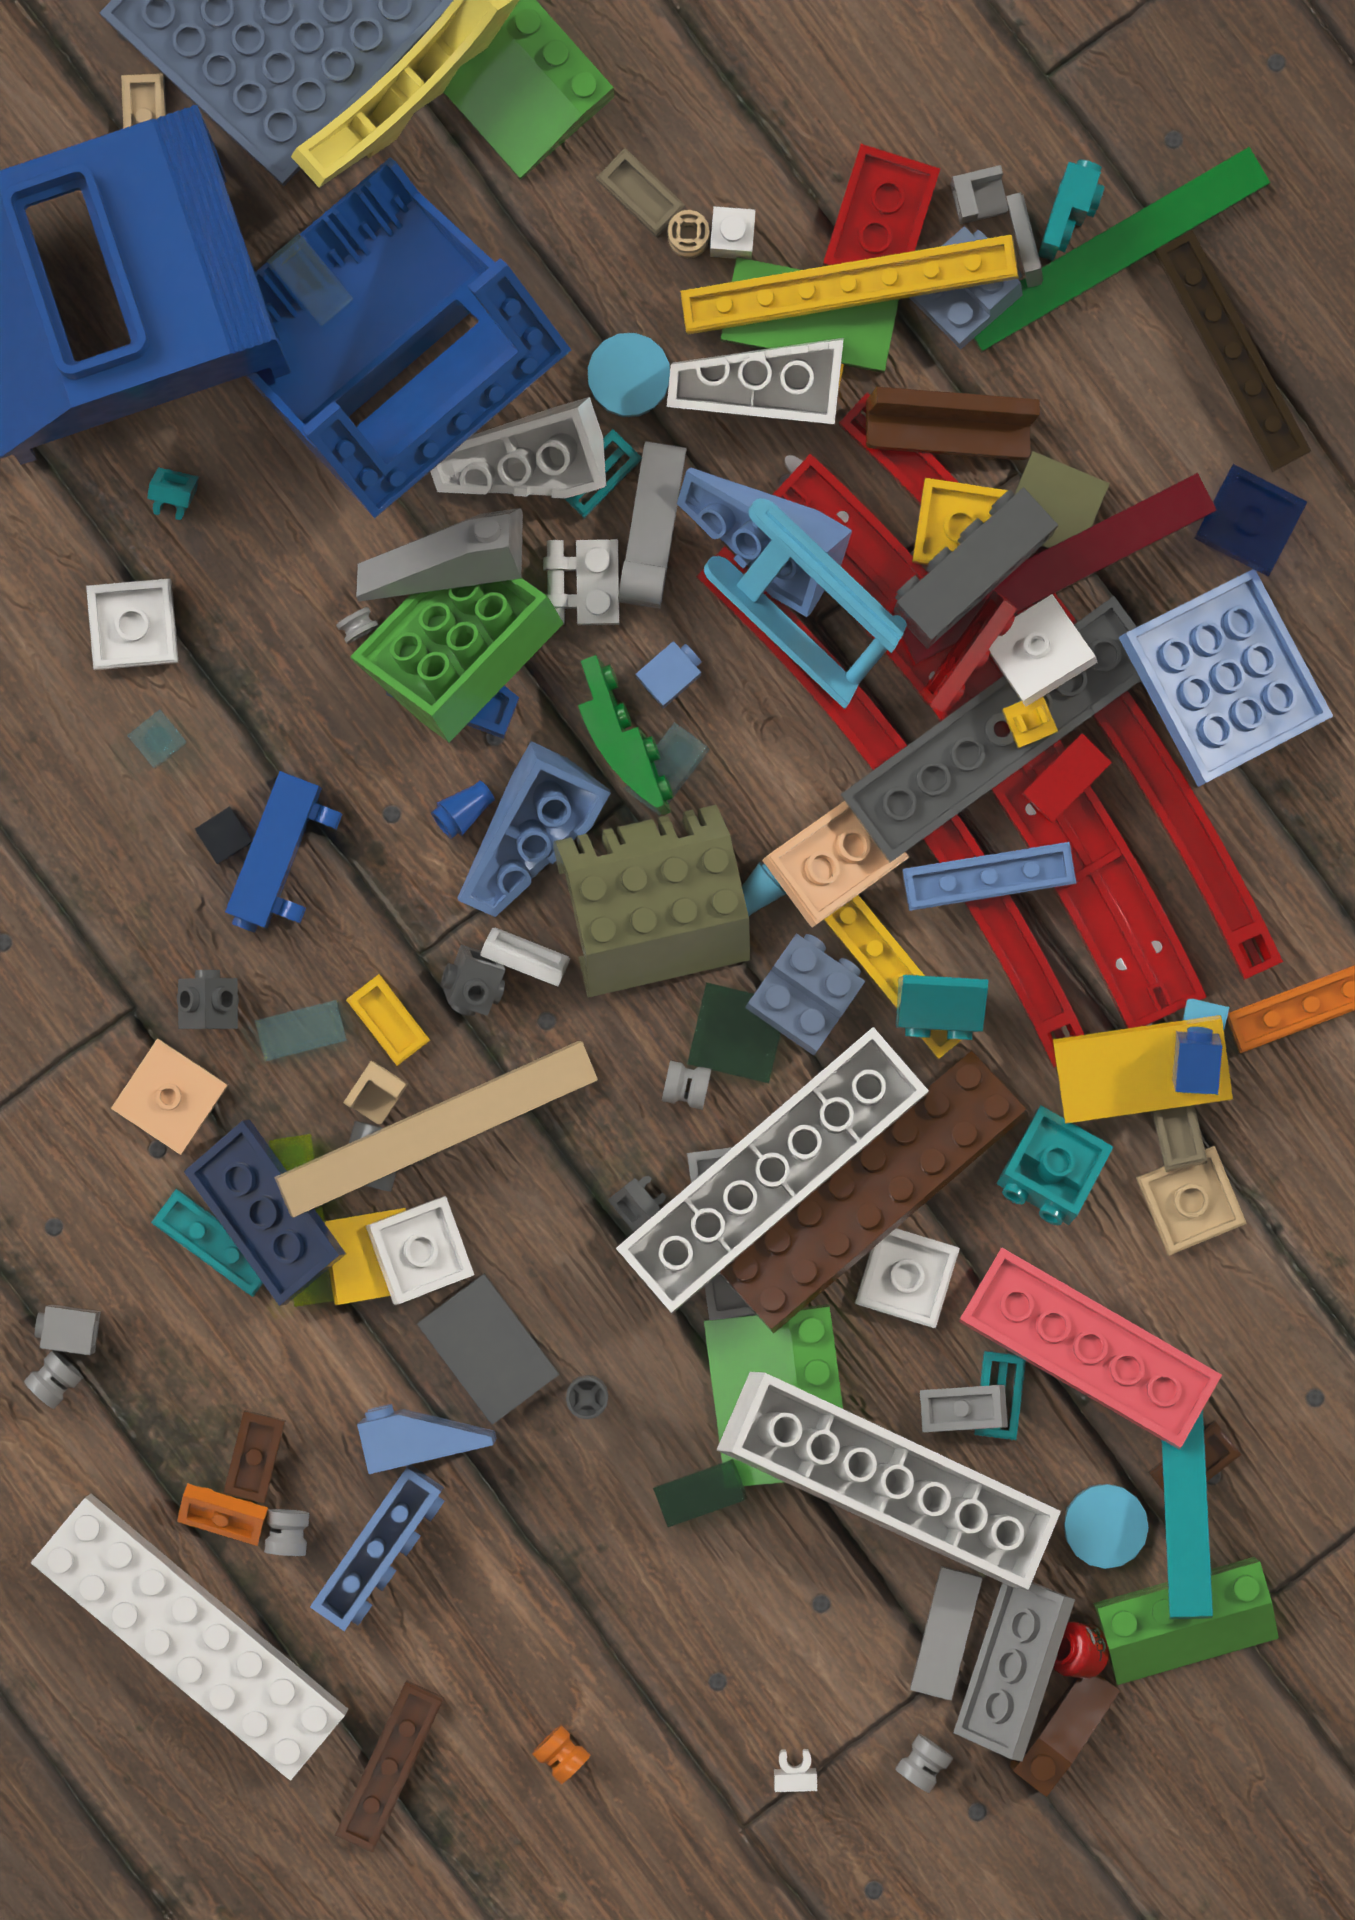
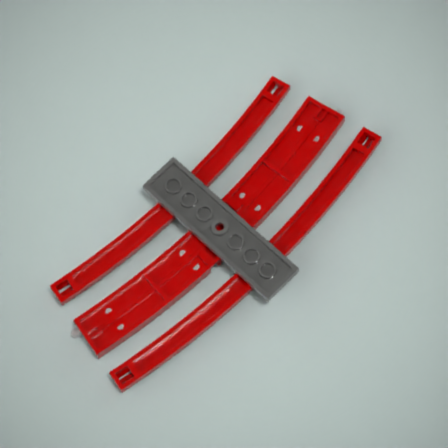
M868 392L838 423L920 506L925 478L959 483L931 453L868 448L866 446V417L861 413L862 411L866 413V400L870 396ZM809 454L804 461L792 455L786 456L785 465L791 475L772 495L816 509L851 529L850 540L840 566L891 615H896L893 612L897 602L895 599L896 592L914 575L921 580L928 572L920 564L912 563L913 556L814 456ZM725 546L716 555L729 560L743 574L748 571L747 567L742 568L733 559L735 555ZM704 569L696 576V579L723 603L802 685L871 768L872 772L844 791L841 797L889 863L921 840L925 842L938 863L985 856L958 816V813L988 791L993 794L1027 848L1070 842L1076 884L1053 887L1052 889L1091 956L1126 1029L1152 1025V1022L1185 1008L1188 999L1202 1000L1207 996L1154 891L1091 786L1089 785L1053 823L1022 794L1066 749L1060 739L1091 716L1121 758L1172 841L1204 899L1243 980L1283 962L1252 896L1210 819L1163 742L1128 692L1141 679L1118 637L1136 628V625L1114 596L1077 622L1058 596L1053 594L1096 656L1098 663L1043 696L1058 732L1019 749L1002 709L1021 700L990 655L983 667L978 671L974 670L964 683V693L958 702L952 706L949 705L943 713L929 704L921 692L955 645L915 664L903 638H901L892 653L887 650L884 654L925 704L931 707L939 720L937 725L907 746L859 685L849 704L844 709L706 577ZM766 591L764 592L778 608L841 666L835 657L785 604L771 597ZM1028 607V608H1026V609H1024V610H1022V611L1016 613V615L1021 614L1022 612H1024L1025 610L1029 609L1030 607ZM850 615L857 622V624L866 632V634L872 640H874L875 637L871 633H869L852 615ZM1010 895L964 902L1012 985L1052 1067H1057L1053 1037L1050 1032L1053 1031L1056 1039L1066 1038L1061 1027L1066 1025L1071 1037L1085 1034L1036 939ZM1253 937H1254V939H1255V941H1256V943H1257V946H1258V948H1259V950H1260V952H1261V954H1262V956H1263V959H1264L1263 962H1262V960H1261V958H1260V956H1259V954H1258V952H1257V950H1256V948H1255V946H1254V944H1253V942H1252V940H1251V938H1253Z

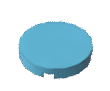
M621 333L604 340L593 352L588 365V385L595 400L607 412L621 417H638L654 409L666 396L669 387L670 364L663 349L651 338L637 333Z
M1110 1484L1089 1486L1078 1493L1067 1507L1064 1522L1066 1541L1074 1554L1088 1565L1104 1569L1123 1566L1134 1559L1145 1545L1149 1529L1146 1511L1138 1498L1125 1488Z

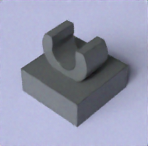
M645 1176L639 1181L634 1178L608 1199L634 1232L661 1210L659 1205L666 1198L665 1194L661 1193L655 1199H652L644 1189L652 1180L650 1176Z

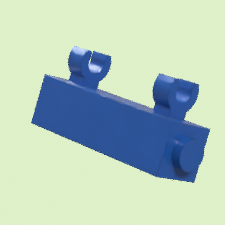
M279 771L225 913L234 916L233 925L255 933L258 925L268 929L274 913L301 923L306 907L280 898L310 820L337 830L343 815L338 811L317 804L322 790L320 786Z

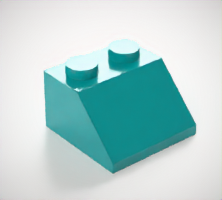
M918 975L900 976L898 979L896 1028H905V1036L930 1038L931 1030L948 1031L947 1039L972 1040L973 1032H983L989 979Z

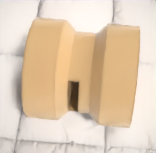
M684 210L673 216L668 226V242L675 254L687 259L695 258L707 248L710 231L708 222L703 215L697 211Z

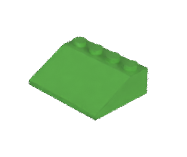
M519 0L488 48L460 66L443 93L521 180L614 98V87L537 0Z
M522 578L410 594L350 657L353 662L421 723L447 742H450L564 623L548 596Z
M829 1304L804 1307L774 1334L756 1314L704 1320L719 1442L750 1372L767 1373L843 1409ZM721 1453L725 1488L785 1483Z

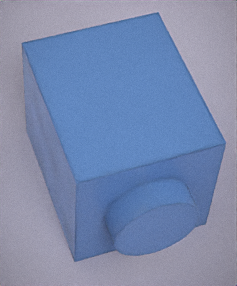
M673 641L635 675L638 681L664 709L701 676L697 666L702 661L686 643L679 648Z

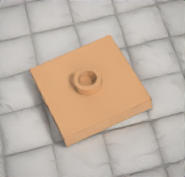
M157 1038L111 1109L182 1155L228 1087V1084Z

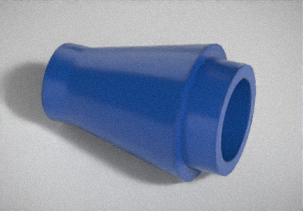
M480 780L473 786L437 802V808L431 812V815L446 836L452 839L457 834L463 836L487 806L495 801V798L489 788Z

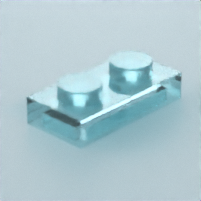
M675 722L657 744L661 759L654 761L659 776L666 775L673 792V797L710 750L708 746ZM626 785L624 788L626 792L657 815H661V813L649 806Z

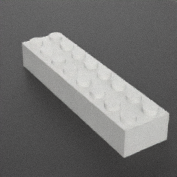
M872 1027L616 1249L673 1314L726 1266L926 1096L929 1090L877 1030Z
M762 1372L749 1373L717 1447V1451L1016 1588L1029 1590L1061 1512Z
M89 1494L83 1499L31 1562L32 1565L290 1781L348 1711V1708L93 1494Z

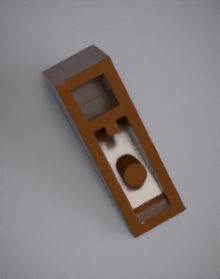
M1100 1674L1090 1679L1075 1678L1031 1735L1023 1762L1011 1761L1010 1766L1013 1772L1047 1797L1072 1765L1120 1690Z

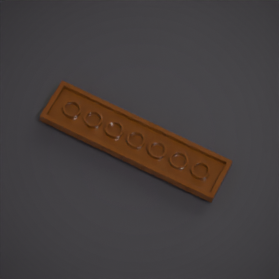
M972 1050L928 1087L929 1092L926 1096L720 1272V1275L773 1334L1028 1115L1027 1109Z

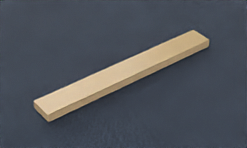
M577 1041L274 1178L290 1216L296 1217L593 1083L598 1079L583 1042Z

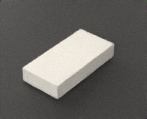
M496 927L492 928L480 954L482 957L557 987L570 961L569 956Z

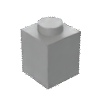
M52 1304L46 1306L45 1313H38L35 1324V1338H41L40 1348L84 1355L94 1354L101 1311Z

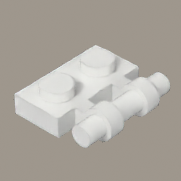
M618 539L576 540V557H564L563 540H548L547 557H543V570L547 571L548 594L546 595L563 623L565 624V609H577V625H619ZM564 571H577V594H564Z

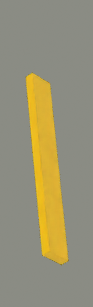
M1012 235L682 290L680 292L685 329L687 334H694L1019 279L1013 237Z

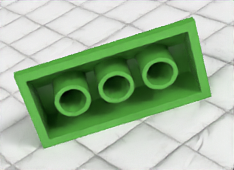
M1251 1557L1211 1569L1212 1618L1169 1619L1168 1582L1093 1603L1100 1629L1104 1633L1109 1649V1660L1116 1684L1120 1685L1279 1639L1273 1604L1261 1562L1257 1558Z

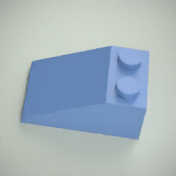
M392 1404L368 1409V1412H365L366 1418H363L357 1424L368 1474L492 1446L496 1441L494 1430L406 1409L394 1411Z

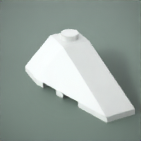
M587 397L474 434L430 472L437 492L485 495L487 493H506L525 497L528 495L552 496V498H569L606 486L603 435L591 399Z

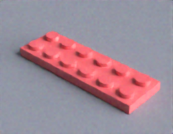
M1004 1248L1000 1249L959 1320L965 1326L1177 1449L1182 1447L1222 1374Z

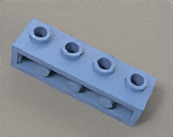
M408 1465L317 1595L310 1608L343 1631L346 1630L351 1621L358 1626L372 1607V1604L366 1601L373 1589L377 1587L383 1591L397 1571L390 1566L399 1552L407 1556L421 1535L414 1531L423 1517L431 1522L445 1500L439 1497L444 1487L413 1465Z

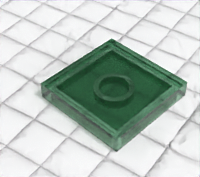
M706 982L687 1064L769 1083L781 1032L745 1008L754 993Z

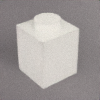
M713 206L710 257L733 259L738 257L752 260L755 223L754 209Z

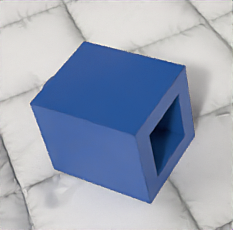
M1189 1027L1187 1032L1176 1031L1172 1077L1175 1092L1218 1095L1222 1043L1219 1034H1213V1030L1205 1027Z

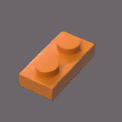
M187 1483L177 1522L258 1546L268 1507Z

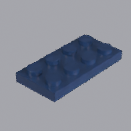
M242 1120L189 1166L184 1173L279 1306L288 1304L346 1255V1253L314 1208L296 1217L290 1216L274 1178L287 1172V1170L251 1120Z

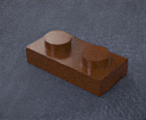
M246 1410L243 1412L224 1494L260 1503L266 1502L286 1420Z

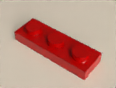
M994 590L921 692L929 704L943 713L949 705L952 706L958 702L964 693V683L974 670L978 671L983 667L990 655L989 648L998 635L1003 636L1006 634L1014 622L1015 616L1013 614L1017 608L997 591Z

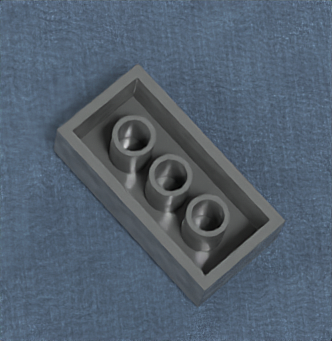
M1024 487L1017 494H1014L1011 490L1003 494L991 506L992 509L989 511L991 517L983 523L977 518L960 534L961 537L957 540L960 545L954 551L945 547L928 563L929 566L926 570L929 573L923 579L919 580L914 575L896 592L895 599L897 602L893 612L906 621L907 628L927 649L1053 536L1058 524Z

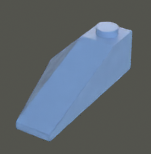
M691 467L686 471L677 505L712 539L720 538L736 554L733 559L742 568H745L747 565L751 567L771 541L749 516V507L759 498L770 500L777 505L839 565L842 564L852 530L816 509ZM790 559L765 591L771 597L807 617L811 614L825 590L793 559Z
M530 741L508 782L458 895V901L496 917L531 885V879L549 863L553 864L556 861L553 847L554 841L569 837L575 840L578 835H583L592 828L611 794L610 790L567 757Z

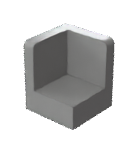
M1001 165L952 177L950 186L960 225L1007 213L1008 204L1001 180L1003 176Z

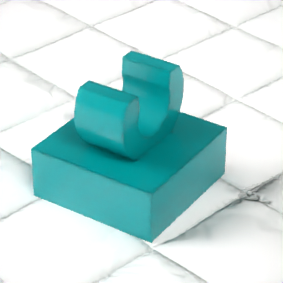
M158 467L149 483L147 499L155 500L153 503L154 514L159 515L164 503L175 505L177 509L175 519L181 520L197 492L199 476Z

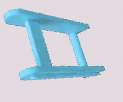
M764 498L756 499L749 507V516L771 539L769 544L745 574L738 570L729 560L721 556L711 557L704 566V573L713 585L845 709L859 683L887 650L892 653L904 634L907 623L901 616L891 615L777 505ZM790 559H793L875 637L847 672L764 594L765 590Z

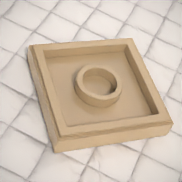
M1215 1146L1205 1149L1206 1164L1166 1172L1165 1167L1162 1166L1136 1177L1169 1256L1247 1224Z

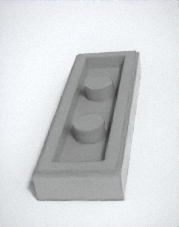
M941 1566L910 1690L952 1700L982 1576Z

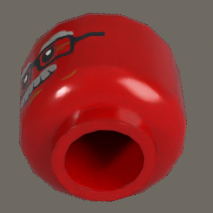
M1068 1622L1053 1669L1067 1677L1090 1679L1099 1675L1106 1667L1109 1659V1649L1103 1631L1093 1624Z

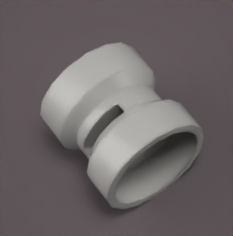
M670 1060L662 1101L673 1104L677 1101H684L692 1108L703 1110L711 1069L697 1067L693 1070L686 1068L681 1062ZM688 1078L692 1079L689 1093L685 1092Z
M52 1350L44 1358V1366L39 1371L31 1372L24 1380V1383L43 1403L55 1409L63 1400V1393L68 1388H74L83 1379V1376L66 1358L57 1351Z
M268 1509L267 1524L271 1527L270 1536L265 1539L264 1552L283 1556H305L307 1541L303 1538V1530L309 1524V1512L289 1509Z
M918 1734L912 1743V1752L908 1757L900 1760L895 1770L920 1789L930 1793L937 1783L936 1775L940 1770L946 1769L949 1766L953 1757L925 1736Z

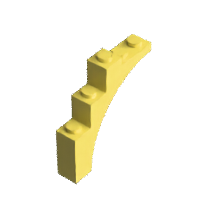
M453 0L434 25L388 73L342 114L298 146L291 156L292 159L320 188L366 155L368 158H371L397 140L416 111L444 92L460 66L488 48L519 0Z

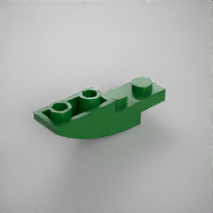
M597 655L581 660L593 700L578 705V708L595 745L610 767L644 802L662 815L671 813L667 800L674 798L666 775L659 776L654 761L661 758L653 736L646 737L639 727L626 731V728L631 727L632 724L624 703L617 704L613 690L619 688L611 664L605 666Z

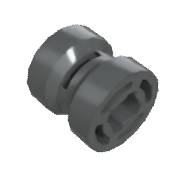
M583 1375L573 1380L566 1394L567 1407L571 1413L582 1419H592L599 1416L606 1408L609 1394L606 1385L601 1379L593 1375Z

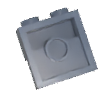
M964 226L942 246L988 238L980 230L972 234ZM1018 269V276L1020 279L1022 277V274ZM1019 279L909 298L961 350L1017 301L1023 293L1021 282Z
M796 933L745 1008L806 1051L815 1055L865 981L859 977L861 971L854 963L844 958H840L837 962L824 953L826 946L821 940L810 934H806L803 938Z

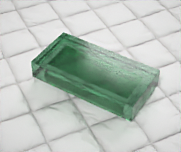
M733 1459L662 1483L653 1488L667 1527L739 1503L748 1498Z

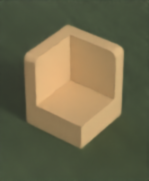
M370 1061L343 1103L350 1108H354L376 1124H382L406 1089L408 1083L376 1062Z

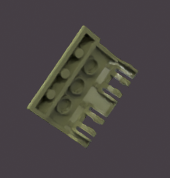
M717 805L698 808V819L695 816L694 810L683 812V827L688 836L682 838L677 837L668 816L658 817L659 831L653 819L618 826V839L612 828L602 831V844L604 849H606L607 855L596 856L587 834L577 836L578 850L572 837L553 842L559 874L565 873L580 937L583 956L578 958L588 998L750 960L748 911L731 837Z

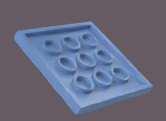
M1255 568L1118 637L1198 787L1333 717Z

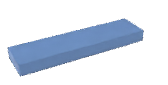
M1070 842L902 869L909 911L1076 884Z

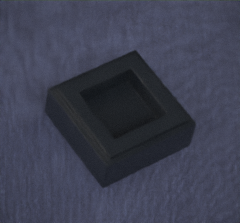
M230 806L195 828L196 833L217 865L252 843V839Z

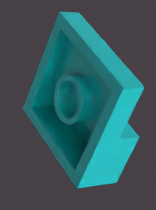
M1079 159L1077 164L1068 162L1038 252L1039 257L1053 261L1057 251H1066L1075 225L1082 227L1086 216L1094 218L1105 186L1097 184L1102 169L1100 165Z
M1040 1105L1019 1144L1012 1152L996 1184L1004 1188L1002 1194L1011 1202L1022 1205L1027 1201L1039 1208V1216L1046 1222L1053 1225H1061L1064 1222L1070 1225L1078 1216L1113 1146L1073 1123L1065 1124L1063 1117Z

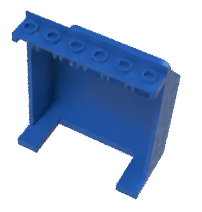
M192 105L190 108L168 113L166 116L150 119L0 170V459L14 455L20 465L37 460L32 448L269 367L275 378L291 373L278 332L268 313L225 185L227 180L215 144L198 105ZM80 190L82 191L131 342L123 347L77 362L74 360L26 214V209Z
M390 157L255 272L268 313L278 332L291 373L275 378L269 367L245 376L300 440L375 519L571 351V348L508 264L501 258L494 262L416 189L397 162ZM471 314L478 320L474 327L357 427L349 418L353 412L463 318Z

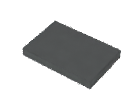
M485 1273L417 1323L491 1425L559 1375L557 1369Z

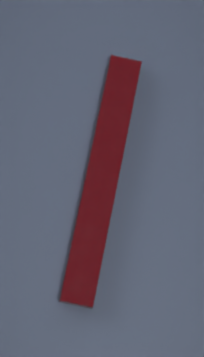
M1196 473L1025 560L928 649L907 626L902 638L915 664L955 645L994 590L1006 597L1017 608L1014 613L1016 614L1051 594H1055L1216 512L1217 509L1199 474Z

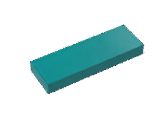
M175 1189L151 1223L247 1294L254 1297L263 1285V1282L216 1216L179 1189Z

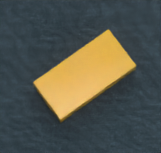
M380 974L346 999L396 1066H399L431 1041Z

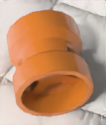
M562 1724L553 1730L532 1752V1755L539 1763H546L552 1768V1776L560 1784L566 1782L591 1756L583 1746H575L570 1740V1733Z

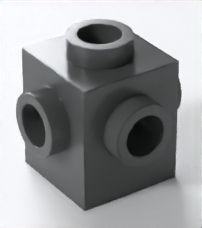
M461 945L454 964L448 963L443 972L441 987L444 988L447 1001L455 1011L468 1016H474L475 1012L488 1016L492 1004L497 1005L504 992L505 981L502 980L505 973L504 965L480 956V950Z
M195 970V978L178 979V1029H238V978H220V970Z

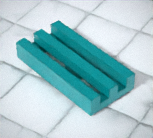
M614 429L603 438L604 451L613 442L618 446L616 451L605 461V473L624 454L628 455L630 459L606 482V486L600 488L585 505L579 500L586 493L564 498L584 519L642 461V457Z
M984 1351L980 1386H989L992 1361L999 1362L997 1385L1006 1386L1008 1363L1016 1364L1008 1430L1000 1428L974 1429V1435L1016 1440L1026 1360L1013 1354Z

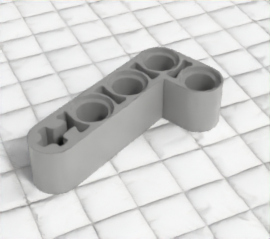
M645 441L626 558L620 581L618 600L621 603L661 608L687 448Z

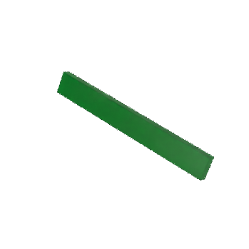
M1248 147L1042 267L1044 281H1042L1041 285L1028 288L1026 278L1020 280L1023 295L973 338L980 352L983 353L1154 253L1155 249L1195 229L1268 186L1271 182L1251 148Z

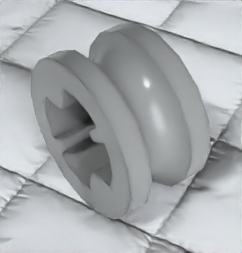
M369 607L358 610L336 625L338 630L345 631L346 637L344 640L347 644L360 639L379 626L376 620H370L369 614L371 611Z

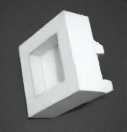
M786 1749L780 1751L779 1764L781 1769H774L775 1792L817 1791L816 1768H809L811 1765V1755L808 1749H803V1761L798 1766H792L787 1762Z

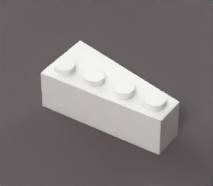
M844 338L673 362L670 368L667 407L835 424Z

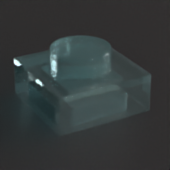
M161 709L127 735L154 769L188 743Z

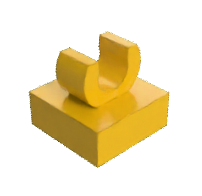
M1044 697L1039 698L1026 707L1020 701L1002 709L1018 749L1058 732Z

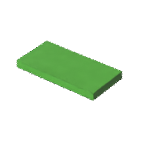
M737 257L732 282L800 271V269ZM899 299L722 329L720 341L758 349H770L844 338L842 364L885 373Z

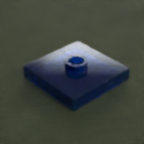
M1233 464L1213 501L1217 511L1204 518L1194 539L1269 577L1307 501Z

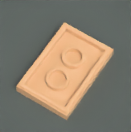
M844 801L767 855L762 861L813 928L910 857L904 852L889 863Z

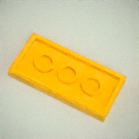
M1221 1015L1053 1039L1065 1124L1233 1099ZM1189 1027H1205L1213 1030V1034H1219L1222 1043L1218 1095L1175 1092L1172 1077L1176 1031L1187 1032Z

